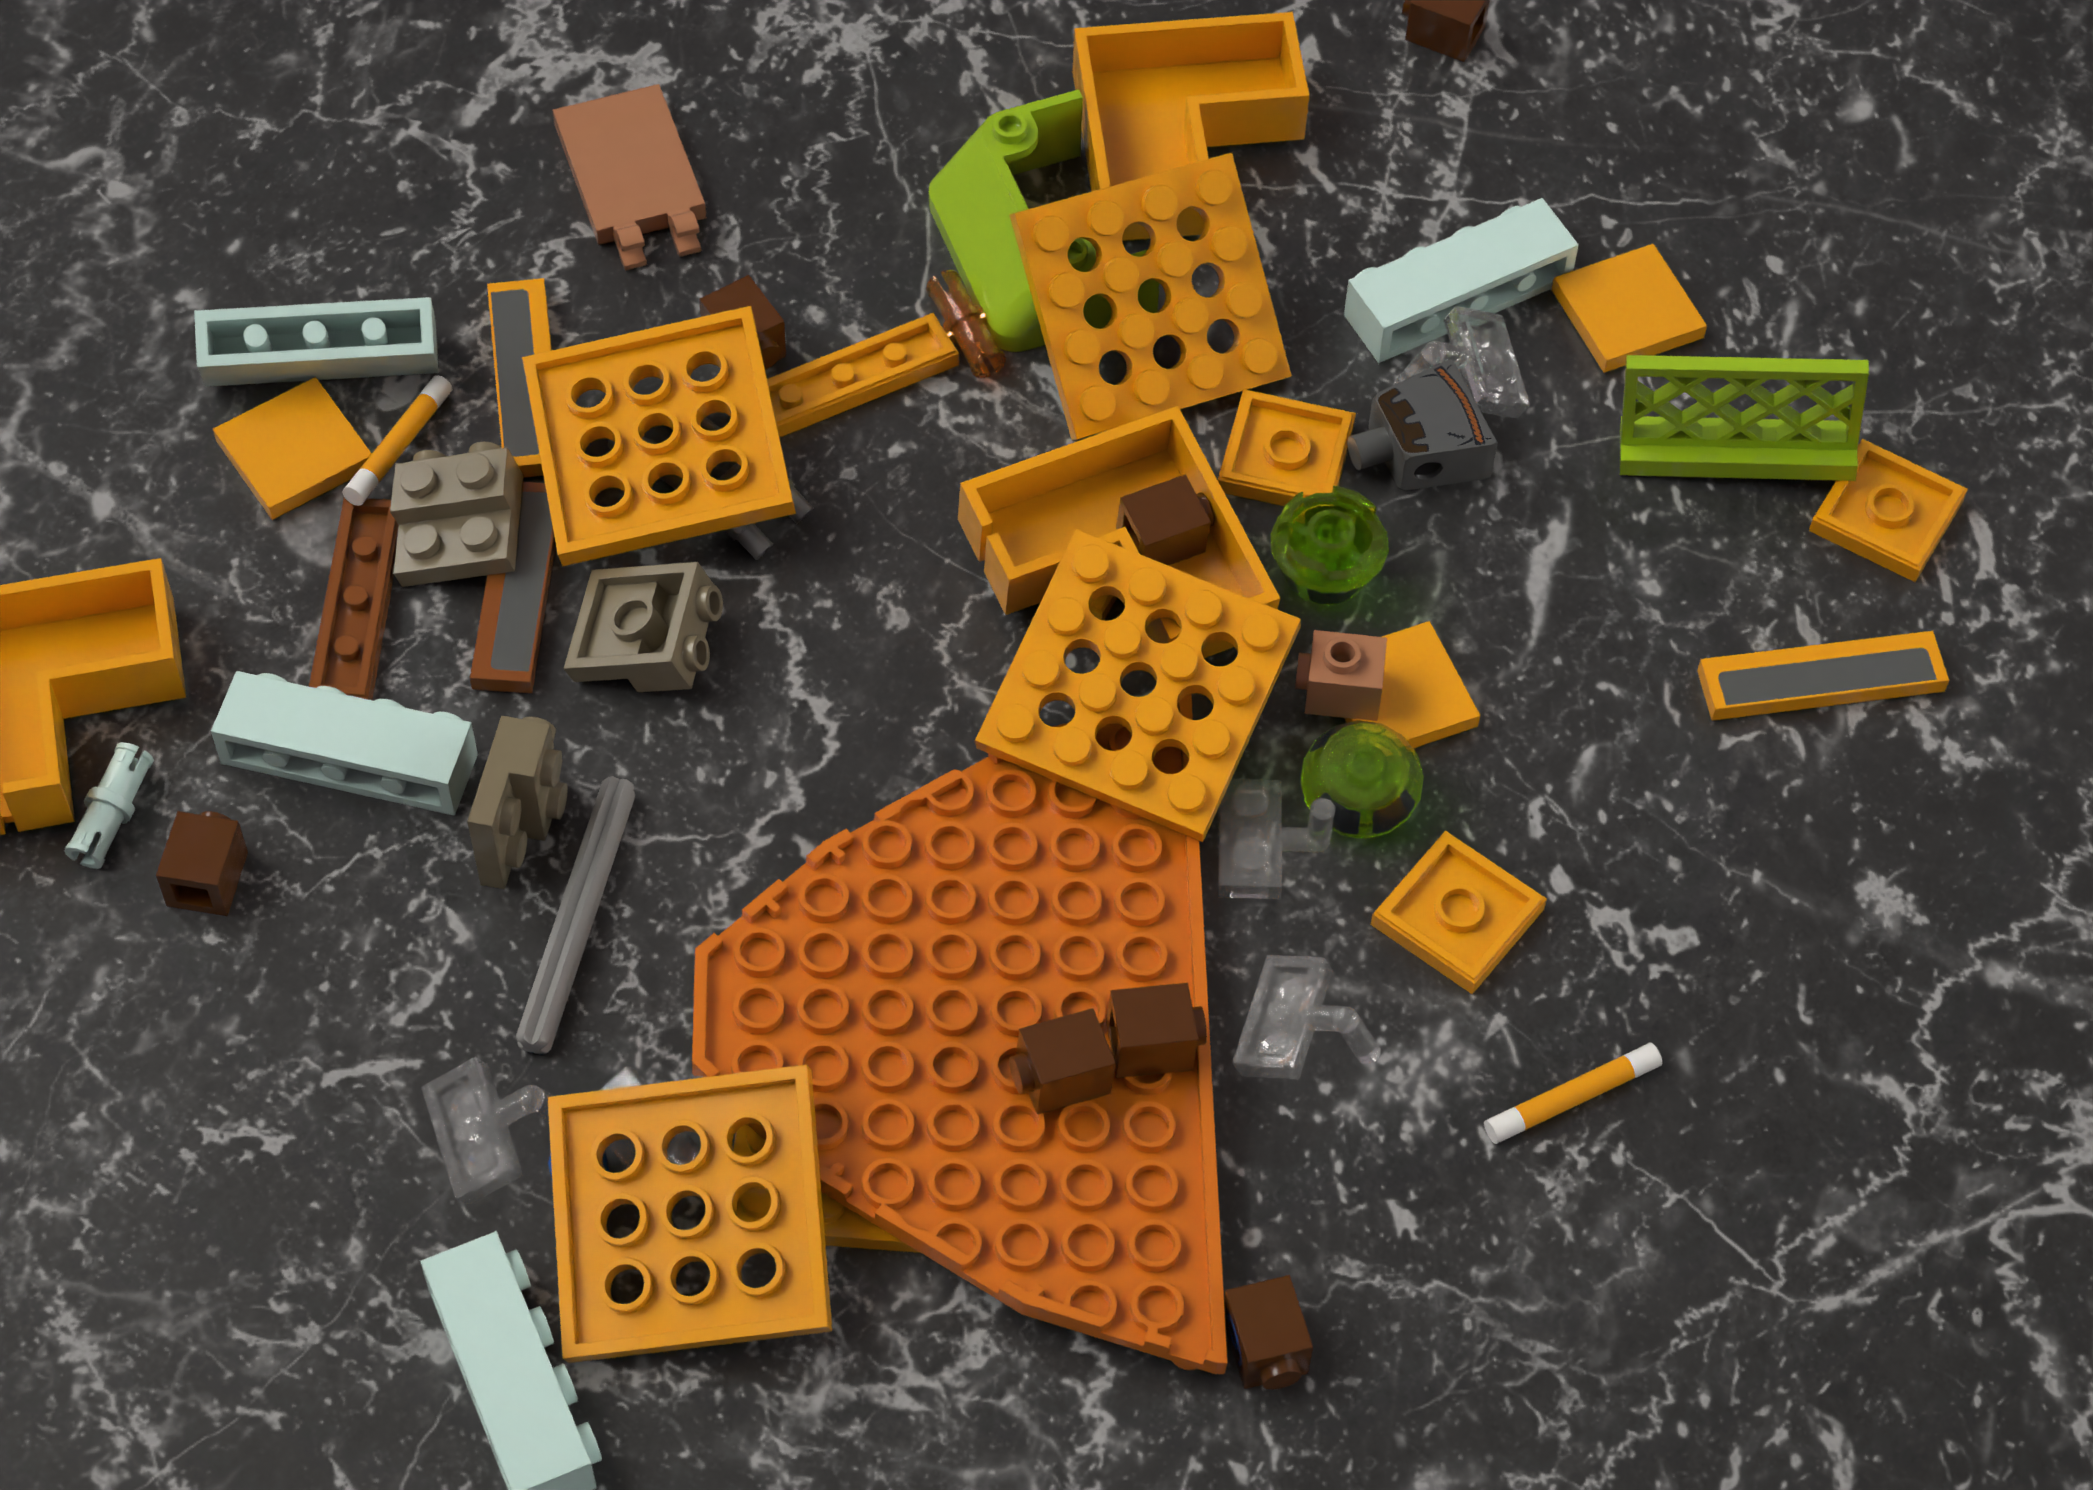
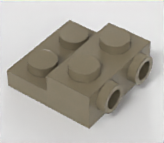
M477 442L470 446L468 453L445 456L435 450H422L413 456V461L395 464L390 512L399 527L393 574L402 587L515 571L523 473L508 447L501 448L492 442Z
M698 562L591 570L564 670L574 682L628 679L637 692L692 689L696 671H704L709 665L710 649L705 636L709 622L718 621L722 615L723 600L719 588L713 584Z
M501 716L467 821L480 884L483 886L505 889L511 868H520L524 861L527 838L545 841L552 819L560 820L564 813L568 788L566 783L559 780L562 752L554 749L553 741L556 728L542 718L525 717L518 719Z

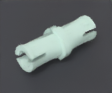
M125 742L117 744L114 750L115 753L98 787L89 789L84 799L87 809L70 843L67 844L64 850L70 859L75 861L79 853H83L85 855L80 862L81 865L95 869L102 867L105 861L104 857L121 823L125 824L130 821L135 811L132 801L147 770L151 768L154 762L153 757L144 750L139 759L134 756L139 748L138 746Z

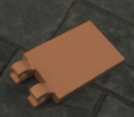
M659 84L553 109L554 124L598 245L615 241L625 271L647 265L642 247L645 246L642 234L669 228L679 257L701 252V246L696 233H699L697 220L706 218L705 202Z

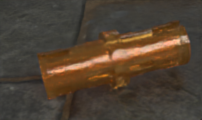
M954 270L942 271L940 273L948 285L949 291L945 292L935 275L928 281L926 292L932 298L945 320L943 329L952 343H958L970 365L972 374L976 378L990 377L991 374L982 357H988L997 373L1005 365L1006 356L1000 350L986 327V313L980 305L973 304L961 282L960 275Z

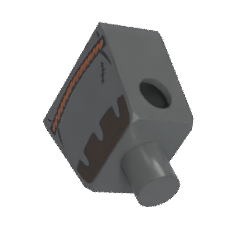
M1453 359L1441 362L1378 392L1372 398L1368 425L1369 431L1349 436L1347 439L1349 455L1356 469L1360 470L1385 462L1397 487L1405 491L1482 480L1491 477L1498 443Z

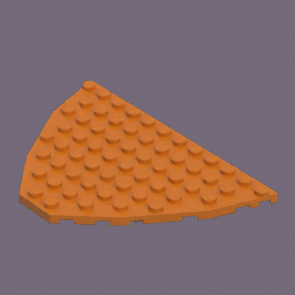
M1189 694L1180 700L1177 708L1184 717L1193 720L1192 694ZM1068 723L1060 724L1053 727H1062L1067 725ZM1108 724L1099 730L1096 740L1104 749L1116 751L1127 746L1132 735L1126 727L1120 724ZM1176 747L1163 748L1153 758L1154 766L1165 774H1176L1182 771L1189 761L1187 755ZM988 753V757L965 770L953 769L875 812L874 820L851 833L846 828L826 839L806 856V863L783 882L778 879L742 909V916L720 935L717 936L713 933L695 948L692 1074L696 1078L807 1064L812 1070L822 1193L1022 1315L1171 1360L1177 1367L1184 1370L1200 1369L1213 1374H1225L1227 1346L1199 840ZM1188 983L1192 1007L1202 1006L1207 1039L1205 1045L1197 1046L1192 1071L1116 1078L1114 1071L1111 1094L1038 1115L1029 1093L1019 1094L1015 1087L1009 1058L1016 1055L1020 1028L1094 1008L1110 1048L1106 1017L1111 990ZM755 1123L747 1124L766 1141V1131L763 1126Z

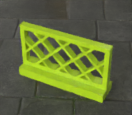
M1627 355L1623 410L1620 422V475L1856 481L1858 469L1857 449L1869 377V360ZM1638 377H1664L1670 382L1652 391L1638 381ZM1708 378H1724L1730 382L1715 392L1700 384ZM1769 379L1785 380L1790 383L1774 394L1760 385ZM1828 381H1853L1852 385L1834 395L1821 387V385ZM1684 392L1698 401L1683 411L1669 402ZM1743 394L1748 395L1757 402L1742 412L1729 404V402ZM1804 395L1817 403V405L1801 414L1788 405ZM1654 411L1662 417L1645 415ZM1714 412L1716 415H1718V416L1721 417V418H1703V417H1705V416H1707L1708 414ZM1772 413H1773L1774 415H1776L1778 418H1780V419H1763V418L1769 416V415L1772 414ZM1831 415H1834L1841 421L1824 419Z

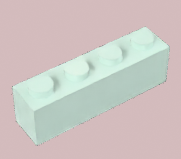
M1543 198L1522 207L1513 206L1505 210L1500 216L1474 227H1463L1451 237L1427 247H1416L1403 257L1378 268L1370 267L1361 271L1354 278L1348 280L1344 316L1377 362L1381 363L1550 290L1554 277L1573 271L1579 244Z
M431 297L194 311L197 368L206 387L308 381L314 377L318 380L439 373L436 322Z
M236 671L211 730L221 764L454 816L478 756L472 723L463 721L452 713L440 711L431 714L405 708L401 704L389 699L372 701L349 696L330 686L308 687L287 682L282 677L270 673L254 675Z
M497 1231L421 1260L429 1292L507 1489H596L592 1464L601 1461L602 1456L589 1423L585 1422L576 1426L568 1405L578 1402V1398L566 1366L563 1363L552 1368L544 1348L554 1344V1339L541 1306L528 1310L521 1291L531 1287L518 1250L505 1253Z

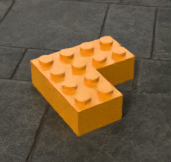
M1293 12L1074 28L1073 79L1075 90L1079 89L1083 97L1082 135L1091 192L1209 159L1207 147L1305 139L1309 90ZM1185 208L1178 215L1176 225L1181 236L1202 234L1204 222L1196 210ZM1137 223L1128 225L1122 237V241L1150 239L1146 228Z
M1178 406L960 483L958 521L978 561L985 560L984 573L1005 615L1041 602L1075 529L1139 554L1127 528H1116L1120 497L1185 474L1195 493L1201 492L1208 499L1213 511L1214 525L1210 527L1206 552L1169 566L1278 610L1280 596ZM1169 618L1155 619L1146 628L1148 637L1157 643L1172 642L1181 632L1180 626ZM1222 640L1213 641L1203 649L1202 655L1206 658L1234 646Z
M161 558L0 585V835L6 834L5 824L15 822L18 832L75 822L64 719L186 698L174 598Z

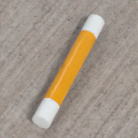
M437 375L429 381L343 489V496L349 503L356 506L364 503L452 391V386L447 379Z
M1648 1043L1484 1121L1487 1135L1494 1144H1497L1662 1065L1660 1052L1653 1043Z

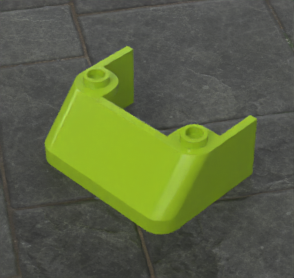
M1079 89L990 115L932 179L929 185V209L990 341L1005 351L1021 352L1045 345L1009 215L1029 209L1013 175L1081 156L1083 97ZM1078 238L1074 240L1068 250L1070 264L1080 272L1090 270L1096 261L1094 246L1086 239ZM1147 250L1136 252L1131 255L1140 257L1143 254H1145ZM1148 279L1141 284L1138 290V301L1144 310L1150 313L1157 312L1159 283ZM1092 295L1088 298L1083 309L1086 321L1094 328L1100 329L1104 327L1111 318V306L1100 295Z

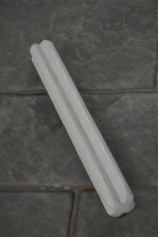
M610 776L604 779L600 786L516 1034L518 1047L526 1052L544 1055L552 1048L635 799L634 785L627 779H618Z

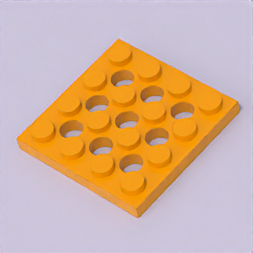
M1232 152L1009 214L1071 440L1101 433L1175 406L1183 409L1241 392L1243 389L1247 390L1292 377ZM1185 208L1196 210L1204 222L1203 232L1195 241L1184 239L1177 230L1178 215ZM1131 223H1137L1145 227L1150 236L1149 248L1140 257L1128 253L1122 242L1124 230ZM1078 238L1088 240L1096 251L1095 264L1087 272L1076 270L1068 259L1069 247ZM1201 264L1211 266L1217 272L1219 278L1216 292L1208 298L1199 295L1192 285L1193 272ZM1148 279L1160 283L1165 291L1164 305L1155 313L1144 310L1138 301V290L1141 284ZM1092 295L1104 297L1111 306V318L1100 329L1088 324L1083 313L1085 302ZM1216 320L1228 323L1234 334L1232 346L1222 354L1214 351L1207 341V331ZM1164 335L1174 338L1180 347L1179 361L1170 369L1159 366L1153 356V347L1156 341ZM1109 351L1121 354L1127 365L1125 377L1115 385L1107 383L1099 372L1100 360Z
M751 306L522 357L556 548L562 566L796 514ZM705 364H712L721 368L718 375L709 381L700 382L690 378L696 368ZM656 377L663 381L661 387L654 393L642 395L633 391L635 385L644 378ZM599 390L605 393L604 399L596 406L584 408L576 405L579 396L587 391ZM713 413H725L731 417L728 424L719 430L710 431L700 426L703 419ZM667 426L673 429L670 437L661 443L651 444L642 440L644 434L652 427ZM604 438L615 442L612 450L603 456L593 457L585 454L587 446L597 439ZM723 462H735L741 466L738 474L728 480H717L710 476L714 467ZM665 475H677L683 479L681 485L670 493H658L652 489L654 483ZM618 488L625 492L622 499L615 505L603 507L594 503L596 496L605 489Z
M1075 529L975 739L976 748L1203 842L1300 630L1301 619ZM1112 595L1119 598L1125 608L1116 619L1105 621L1096 618L1091 613L1090 606L1092 602L1100 596ZM1169 618L1180 626L1181 632L1172 642L1157 643L1146 634L1147 626L1155 619ZM1222 640L1232 644L1238 655L1229 665L1214 666L1204 659L1202 655L1203 649L1213 641ZM1089 648L1097 653L1100 662L1091 672L1079 674L1071 671L1066 666L1065 659L1074 649ZM1141 670L1148 672L1154 677L1156 686L1148 695L1135 697L1123 690L1121 686L1123 678L1132 671ZM1197 693L1206 696L1213 704L1211 713L1200 720H1191L1184 717L1179 712L1177 706L1186 695ZM1052 701H1064L1072 706L1075 715L1067 725L1051 727L1045 724L1039 716L1042 708ZM1108 724H1120L1129 730L1132 737L1127 746L1120 750L1111 751L1104 749L1098 744L1096 735L1102 727ZM1176 747L1187 755L1189 761L1182 771L1176 774H1165L1154 766L1153 758L1155 754L1163 748Z
M807 1064L548 1097L562 1359L568 1363L832 1332L812 1070ZM750 1123L763 1126L766 1131V1141L758 1153L747 1157L734 1153L732 1140L740 1127ZM687 1131L698 1134L701 1140V1148L697 1157L683 1165L671 1163L668 1159L667 1150L673 1137ZM617 1140L632 1141L635 1145L636 1155L631 1166L618 1173L606 1171L603 1166V1155L606 1148ZM753 1188L767 1190L771 1196V1206L768 1213L762 1219L755 1222L741 1220L737 1213V1204L740 1197L746 1191ZM688 1196L702 1198L705 1203V1215L701 1223L689 1230L675 1228L672 1222V1211L677 1202ZM623 1204L637 1206L640 1213V1221L636 1230L624 1238L611 1237L607 1231V1219L612 1210ZM759 1253L773 1256L776 1262V1272L773 1279L767 1285L760 1288L746 1286L742 1280V1268L745 1262L751 1256ZM694 1261L706 1263L710 1270V1280L707 1287L701 1293L694 1296L681 1295L676 1286V1278L680 1269ZM635 1269L640 1271L644 1278V1288L641 1295L635 1301L628 1304L615 1303L611 1296V1284L614 1278L624 1270Z

